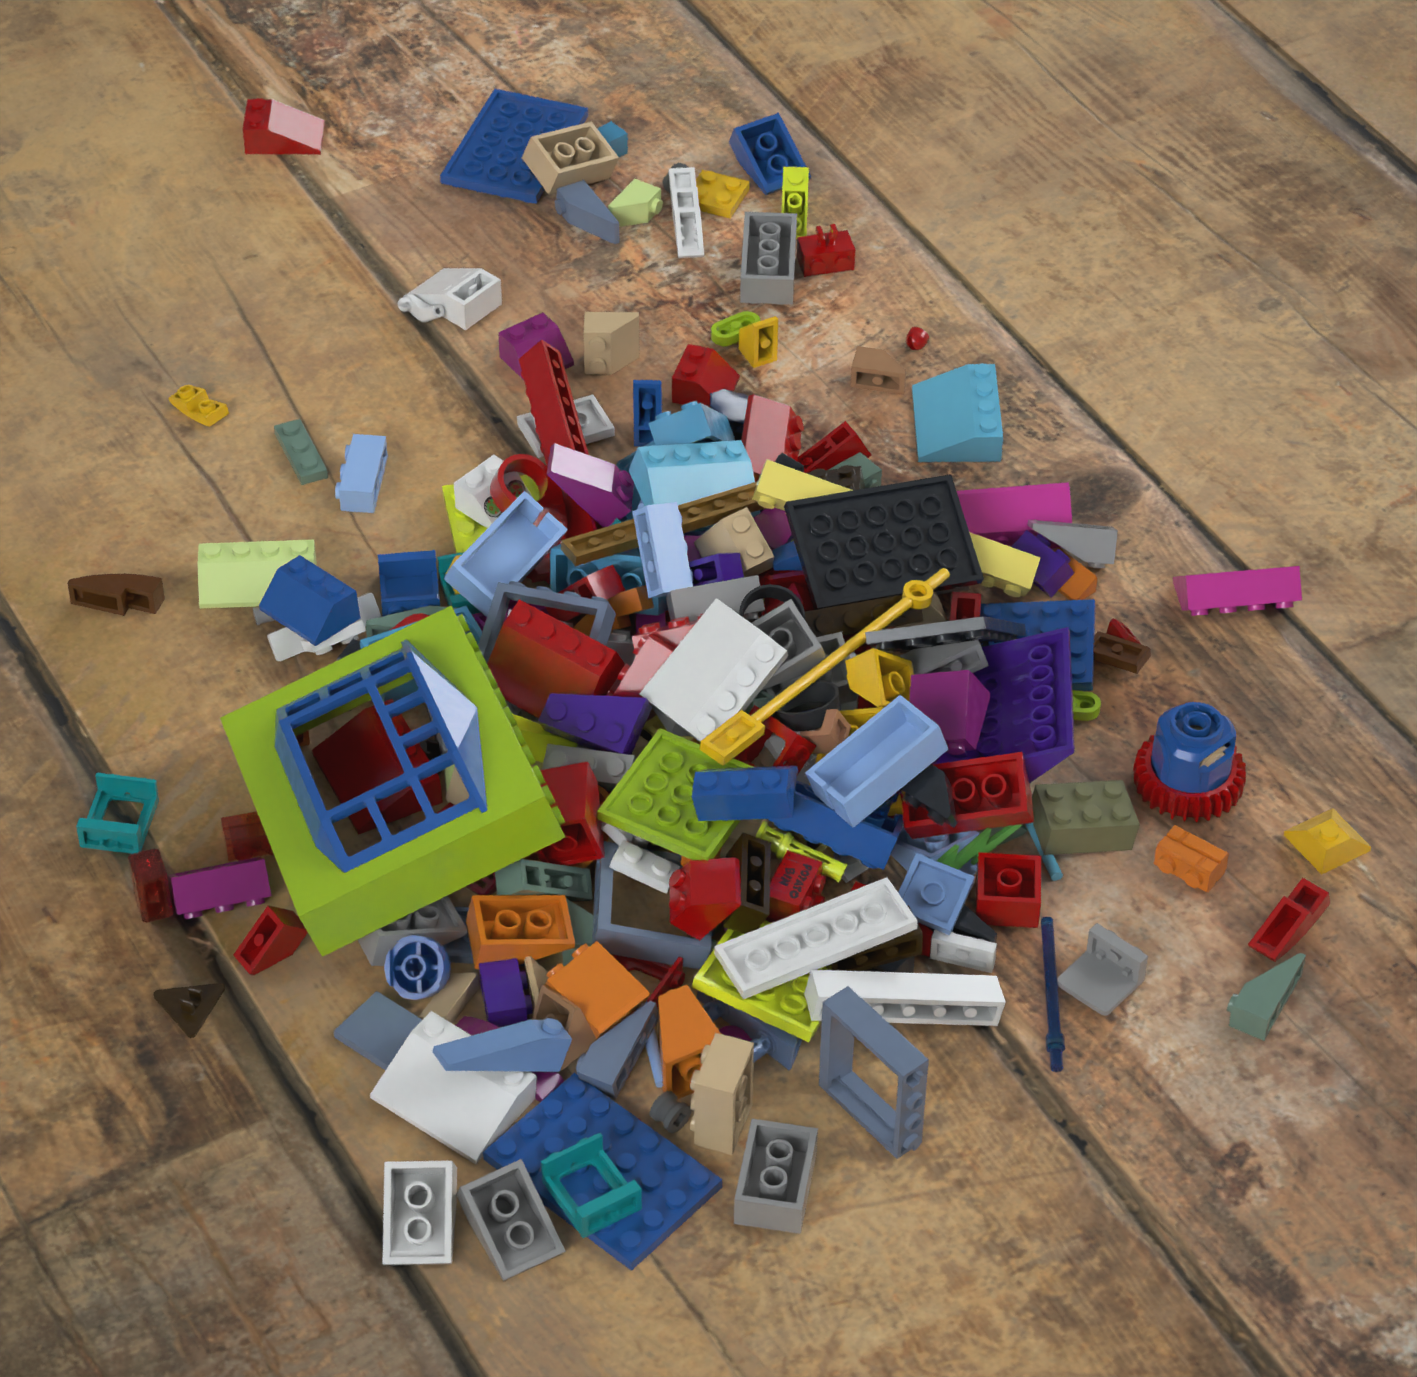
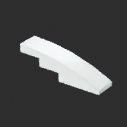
M695 167L670 168L668 173L678 258L704 257Z

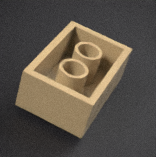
M591 121L532 136L522 159L546 192L553 194L556 193L557 188L585 180L587 184L609 179L619 157Z
M715 1033L711 1045H705L701 1056L702 1067L700 1070L694 1071L690 1084V1089L695 1090L690 1104V1110L694 1111L690 1124V1130L694 1131V1145L733 1155L753 1103V1042Z

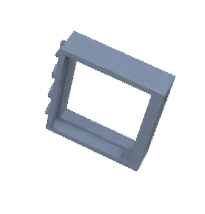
M510 581L509 584L498 582L478 647L486 663H488L510 600L518 601L520 599L530 604L595 615L589 637L605 646L607 645L616 613L609 602L601 597L593 596L591 599L582 598L577 593L570 591L560 594L543 586H537L536 589H533L515 581Z
M604 841L605 858L598 859L596 862L592 944L598 941L612 955L671 965L674 964L678 957L683 958V967L701 969L714 950V946H716V939H711V936H714L716 927L699 941L696 938L611 924L613 871L616 870L609 866L619 846L616 843ZM642 848L679 865V869L683 867L681 865L682 855Z
M847 986L822 1002L819 1086L896 1159L911 1149L915 1151L922 1143L929 1059ZM854 1036L898 1076L896 1111L852 1071Z

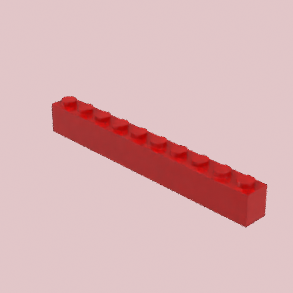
M541 339L518 360L521 367L520 374L526 386L525 392L531 405L530 411L536 424L535 430L539 435L541 443L540 449L544 454L546 466L548 467L550 448L553 444L589 454L561 353ZM561 489L567 513V539L603 528Z

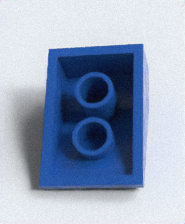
M779 113L733 129L729 144L739 164L765 195L782 190L783 167H806Z

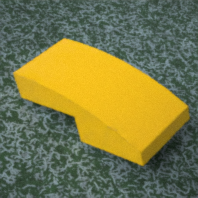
M189 384L180 387L175 394L168 398L170 403L183 414L208 427H211L229 414L226 404L209 399L206 389Z

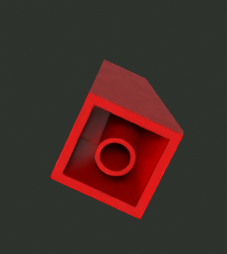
M589 762L540 770L546 782L540 786L548 785L556 802L550 806L551 808L558 806L566 822L560 825L565 838L536 852L540 861L566 866L605 858L603 830L601 829L602 821L597 818V810L600 808L598 781Z

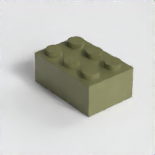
M1123 780L1038 784L1034 787L1032 794L1033 826L1044 855L1132 850L1140 824Z

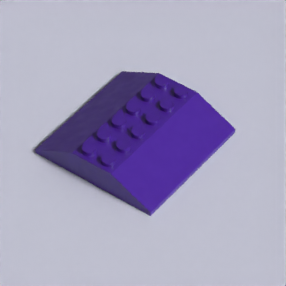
M1068 627L982 647L989 666L973 674L990 692V700L976 750L965 751L964 754L960 755L946 752L931 764L1022 752L1030 784L1075 752L1071 648Z

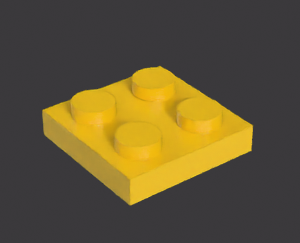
M702 169L696 178L700 211L731 219L750 190V181Z

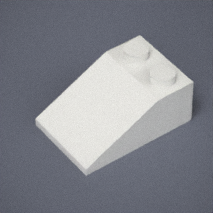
M453 1161L384 1162L383 1265L452 1264L457 1203V1167Z

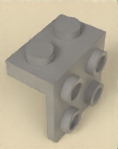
M1096 923L1089 930L1086 952L1058 977L1057 985L1099 1014L1106 1016L1144 982L1148 956L1139 948L1119 938L1113 931L1107 930Z

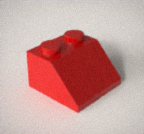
M688 344L672 376V403L684 405L697 401L698 404L702 403L709 407L710 393L722 389L734 392L740 375L714 349Z
M735 857L709 859L708 861L690 860L681 869L675 870L669 879L670 924L700 941L741 906L740 860Z

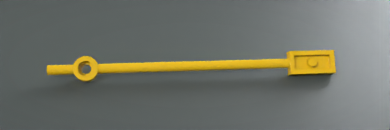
M942 568L925 582L921 580L907 582L903 588L902 599L751 716L740 710L701 740L700 750L724 766L764 735L765 725L762 722L866 643L865 632L884 629L909 608L917 610L927 608L932 602L933 590L950 577L949 571Z

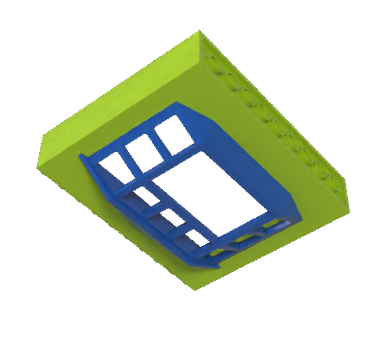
M452 606L438 611L220 718L298 916L322 957L565 838L560 825L566 822L558 806L553 808L550 806L556 803L548 785L540 786L546 783L538 765L531 767L536 761L528 745L521 747L526 744V741L518 726L512 728L517 725L509 707H506L508 705L472 632L465 634L470 628L463 614L456 616ZM415 679L419 688L416 692L389 705L384 704L381 697L382 694ZM372 699L404 773L337 807L326 810L296 736ZM425 702L433 720L403 736H399L391 718ZM440 733L448 750L447 753L413 768L405 749ZM455 765L469 793V798L440 813H435L420 781ZM411 786L426 818L424 821L392 835L376 802ZM367 807L382 840L352 856H347L333 823Z

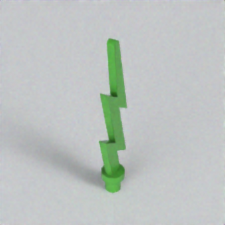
M1022 824L1006 826L990 838L992 829L987 827L959 853V846L955 844L937 861L958 870L970 859V863L975 865L978 863V852L990 853L1020 828Z

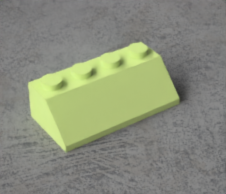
M314 539L200 543L197 563L199 608L259 606L279 567L299 555L317 566Z

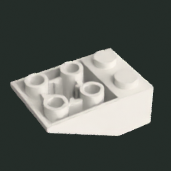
M443 268L408 293L413 294L428 305L440 304L444 308V315L442 317L465 330L502 305L501 279L481 268Z

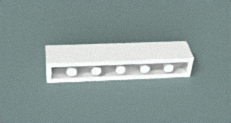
M811 970L804 993L812 1021H822V1002L847 986L857 993L888 1023L998 1026L1006 1003L998 978L992 975Z

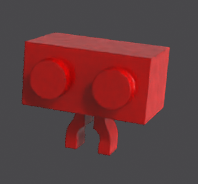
M830 224V231L828 233H823L822 227L816 226L815 235L797 237L796 258L804 277L855 270L856 249L848 230L838 231L836 224Z

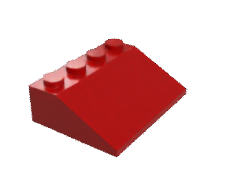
M519 599L501 627L487 665L505 701L539 719L550 693L606 696L625 663L615 650Z
M393 699L384 701V704L389 705L394 701ZM374 705L363 709L312 749L313 757L340 804L404 773ZM402 714L391 718L399 736L411 732ZM419 743L405 749L413 768L429 762ZM435 773L421 780L420 783L431 806L443 803L438 774ZM411 786L376 802L386 824L422 811ZM367 807L348 816L358 835L377 828Z

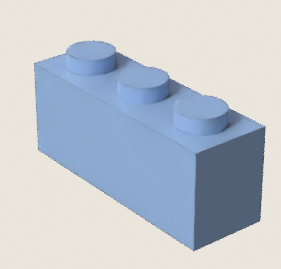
M353 434L351 444L346 445V464H341V482H337L335 487V498L340 499L341 511L375 512L388 458L386 436Z
M677 502L646 505L632 511L648 598L667 596L671 590L693 587V574L687 557L688 547L683 536L682 516L678 510Z

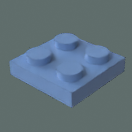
M916 853L898 893L906 905H909L918 923L951 935L972 888L975 876Z

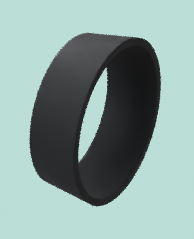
M769 584L754 588L744 597L739 610V615L743 617L747 607L756 600L773 598L785 603L791 599L805 620V611L800 599L792 591L779 585Z
M816 680L775 712L778 720L796 732L821 728L826 710L838 709L840 712L838 687L829 681ZM817 701L828 702L815 710L788 713L789 710L801 704Z

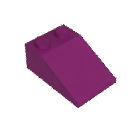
M558 444L551 446L547 475L603 528L608 527L616 518L621 520L631 512L634 481L627 471H621L613 463Z

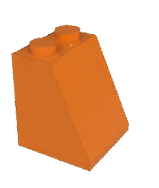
M598 941L590 947L586 943L571 954L574 958L565 966L559 963L546 974L549 979H547L545 985L550 986L582 1010L597 1039L637 1011L636 1009L644 1006L650 996L649 991Z
M688 985L669 990L663 995L658 996V1038L662 1070V1092L672 1091L678 1099L695 1092V1090L690 1089V1084L694 1071L700 1070L702 1067L701 1056L706 1044L711 1045L715 1033L721 1034Z

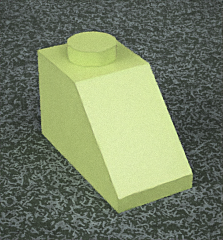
M634 179L608 205L609 211L618 220L619 227L648 223L656 214H659L663 207L661 188Z

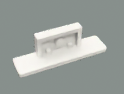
M373 593L357 597L361 619L317 646H314L287 627L268 634L267 638L276 661H283L304 651L315 652L316 655H321L333 650L331 646L338 642L348 644L352 639H359L357 634L366 631V621L381 617Z

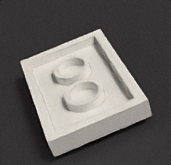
M593 394L574 400L586 444L615 436V427ZM530 412L517 416V425L538 458L544 457L540 449L539 435L535 430L536 424L533 415Z

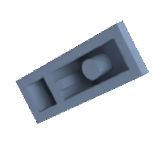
M585 180L556 189L557 200L554 202L555 209L569 224L610 243H620L618 220Z
M649 1001L594 1041L587 1053H582L578 1059L576 1071L579 1079L593 1085L605 1095L617 1099L658 1022L656 1003Z

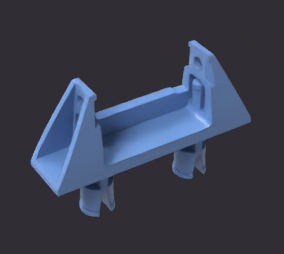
M697 990V999L705 1004L702 1007L713 1022L721 1017L730 1025L740 1027L752 1039L750 1042L754 1043V1062L767 1053L788 1070L792 1069L802 1039L775 1026L764 1023L756 1017L737 1010Z

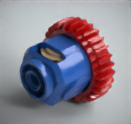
M1189 702L1172 707L1159 717L1156 735H1150L1148 741L1142 743L1141 749H1138L1133 767V780L1136 785V791L1138 794H1142L1143 802L1150 801V809L1159 807L1160 815L1168 812L1171 814V819L1175 816H1181L1185 822L1187 817L1194 818L1197 823L1199 817H1204L1209 821L1211 814L1220 818L1222 811L1229 813L1231 806L1237 805L1239 798L1242 797L1246 782V763L1243 762L1242 754L1237 753V747L1235 746L1236 730L1227 716L1221 715L1216 708L1200 702Z

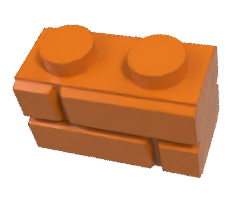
M1174 825L1167 833V836H1164L1157 844L1154 864L1162 872L1181 878L1188 886L1199 888L1208 893L1216 881L1218 882L1225 874L1229 853Z

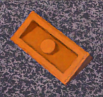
M1060 547L1053 550L1056 552L1059 549L1071 560L1068 564L1074 571V574L1058 592L1069 600H1083L1095 593L1097 576Z

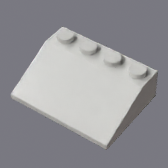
M716 598L640 692V695L643 698H647L653 706L700 742L740 710L745 711L789 655L787 650Z
M430 1011L411 1031L371 1092L370 1098L469 1161L477 1164L483 1157V1151L502 1136L535 1100L537 1076L530 1071H446L433 1054V1047L471 1035Z

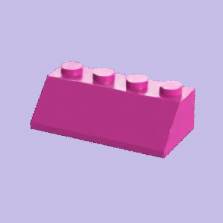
M1069 482L957 491L969 532L1010 547L1026 530L1035 537L1037 536L1038 532L1027 525L1028 520L1072 523ZM1043 536L1051 544V546L1049 547L1050 549L1057 547L1062 548L1061 546L1057 545L1053 541Z
M1300 566L1173 577V584L1182 611L1191 610V616L1208 615V609L1219 608V613L1237 612V606L1247 605L1248 611L1265 610V604L1276 603V608L1294 607L1293 601H1302Z

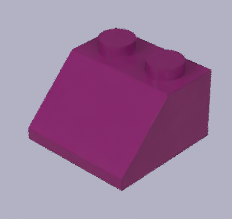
M544 312L498 332L499 357L521 378V367L518 359L541 339L560 351L565 369L574 366V360L558 325Z

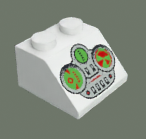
M492 455L454 482L455 508L487 529L502 514L490 493L491 481L503 460L495 455ZM509 472L503 475L505 486L510 493L518 498L525 491L532 497L517 472Z

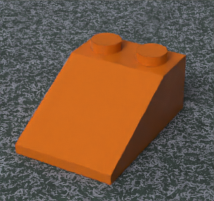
M472 895L466 924L475 969H479V963L517 958L518 965L524 964V959L527 956L537 960L575 947V939L565 895Z

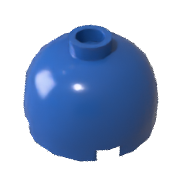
M411 935L398 940L394 948L389 950L385 959L384 970L388 984L393 986L400 993L398 995L413 1000L429 998L441 991L449 980L451 970L449 954L443 945L433 938L420 935Z

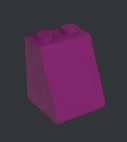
M970 670L911 675L909 702L939 725L948 747L946 752L960 755L964 754L965 751L976 750L990 700V692Z

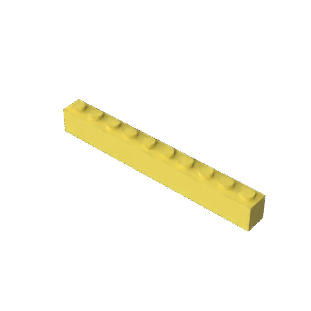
M766 460L752 499L758 501V504L764 508L774 509L775 507L785 511L784 505L787 501L853 490ZM969 532L984 578L980 585L985 587L995 586L1004 589V593L1007 595L1024 597L1032 587L1040 557Z

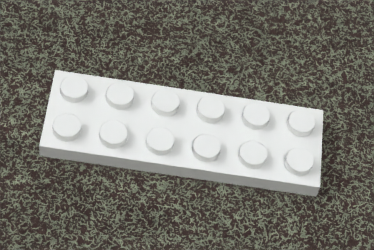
M886 877L714 946V951L718 961L744 1000L808 974L811 970L820 969L916 930L917 919Z

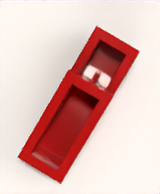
M1302 877L1288 898L1283 896L1248 943V946L1276 962L1297 944L1330 905L1329 892Z

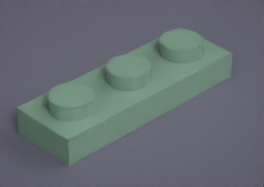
M300 419L274 426L275 436L301 485L328 478L327 468Z

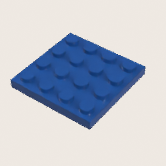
M1095 599L981 604L980 617L985 616L1025 624L1026 636L1018 637V639L1068 627L1070 631L1072 690L1093 691ZM989 642V645L998 644L994 642Z

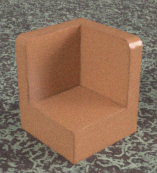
M838 709L826 710L821 728L815 729V731H801L799 735L816 745L812 754L829 753L848 738L851 726Z

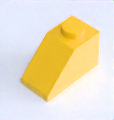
M776 316L739 329V351L753 368L777 361L778 318Z

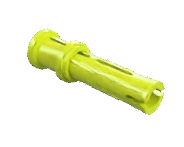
M766 821L762 822L755 836L771 842V852L775 853L778 859H783L786 852L791 851L822 861V874L836 880L838 883L848 865L794 840L795 836H792V833H782L768 826Z

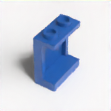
M435 550L378 554L382 616L430 605L440 606Z

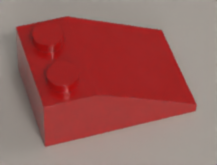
M247 99L242 129L245 154L321 155L325 121L273 99Z

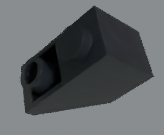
M930 764L900 789L903 794L902 800L915 810L920 806L928 811L927 816L938 825L942 826L944 823H947L954 828L957 824V817L950 780L942 770Z

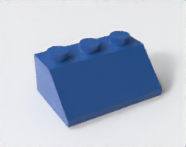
M301 555L277 569L259 604V609L314 646L319 645L361 619L356 590Z
M797 766L703 769L695 772L692 800L698 821L792 818L798 773Z

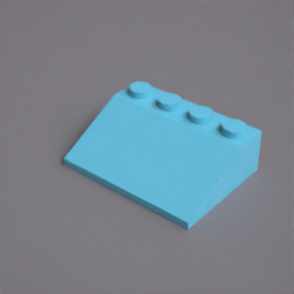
M967 364L912 385L918 462H1001L1003 430L995 364Z
M741 440L642 446L637 448L629 468L644 506L673 502L681 505L755 482L751 460ZM760 510L752 512V517L760 514ZM715 524L689 532L708 531Z

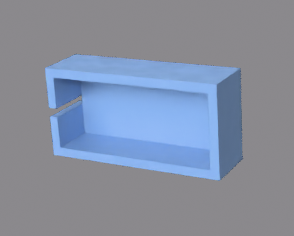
M525 491L454 562L443 578L486 617L488 616L498 582L509 584L510 581L521 583L550 552V548L559 543L568 530L549 512L536 527L533 523L544 508Z
M899 695L808 769L805 774L814 794L832 810L834 809L842 819L854 828L944 754L948 747L939 725Z

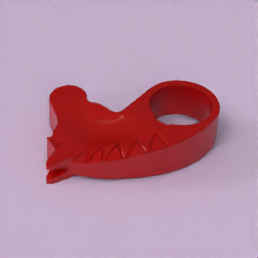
M516 454L505 459L494 475L490 485L491 497L499 510L503 513L517 499L505 486L503 475L509 472H520L529 476L536 483L539 489V501L537 502L544 508L533 524L537 527L543 517L549 512L567 528V513L561 488L547 475L548 467L538 458L527 454ZM567 531L558 544H561L562 540L567 539ZM550 552L526 576L532 580V583L546 581L551 586Z

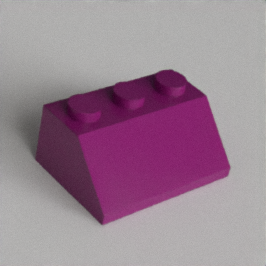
M260 856L168 875L177 915L184 914V919L203 916L202 910L215 908L216 913L230 911L234 909L235 903L245 901L247 907L264 904L265 897L272 896L265 859Z

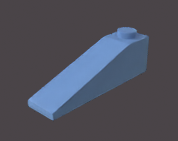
M546 1018L544 1020H527L436 1045L433 1047L432 1052L446 1071L560 1072L572 1038L558 1020Z

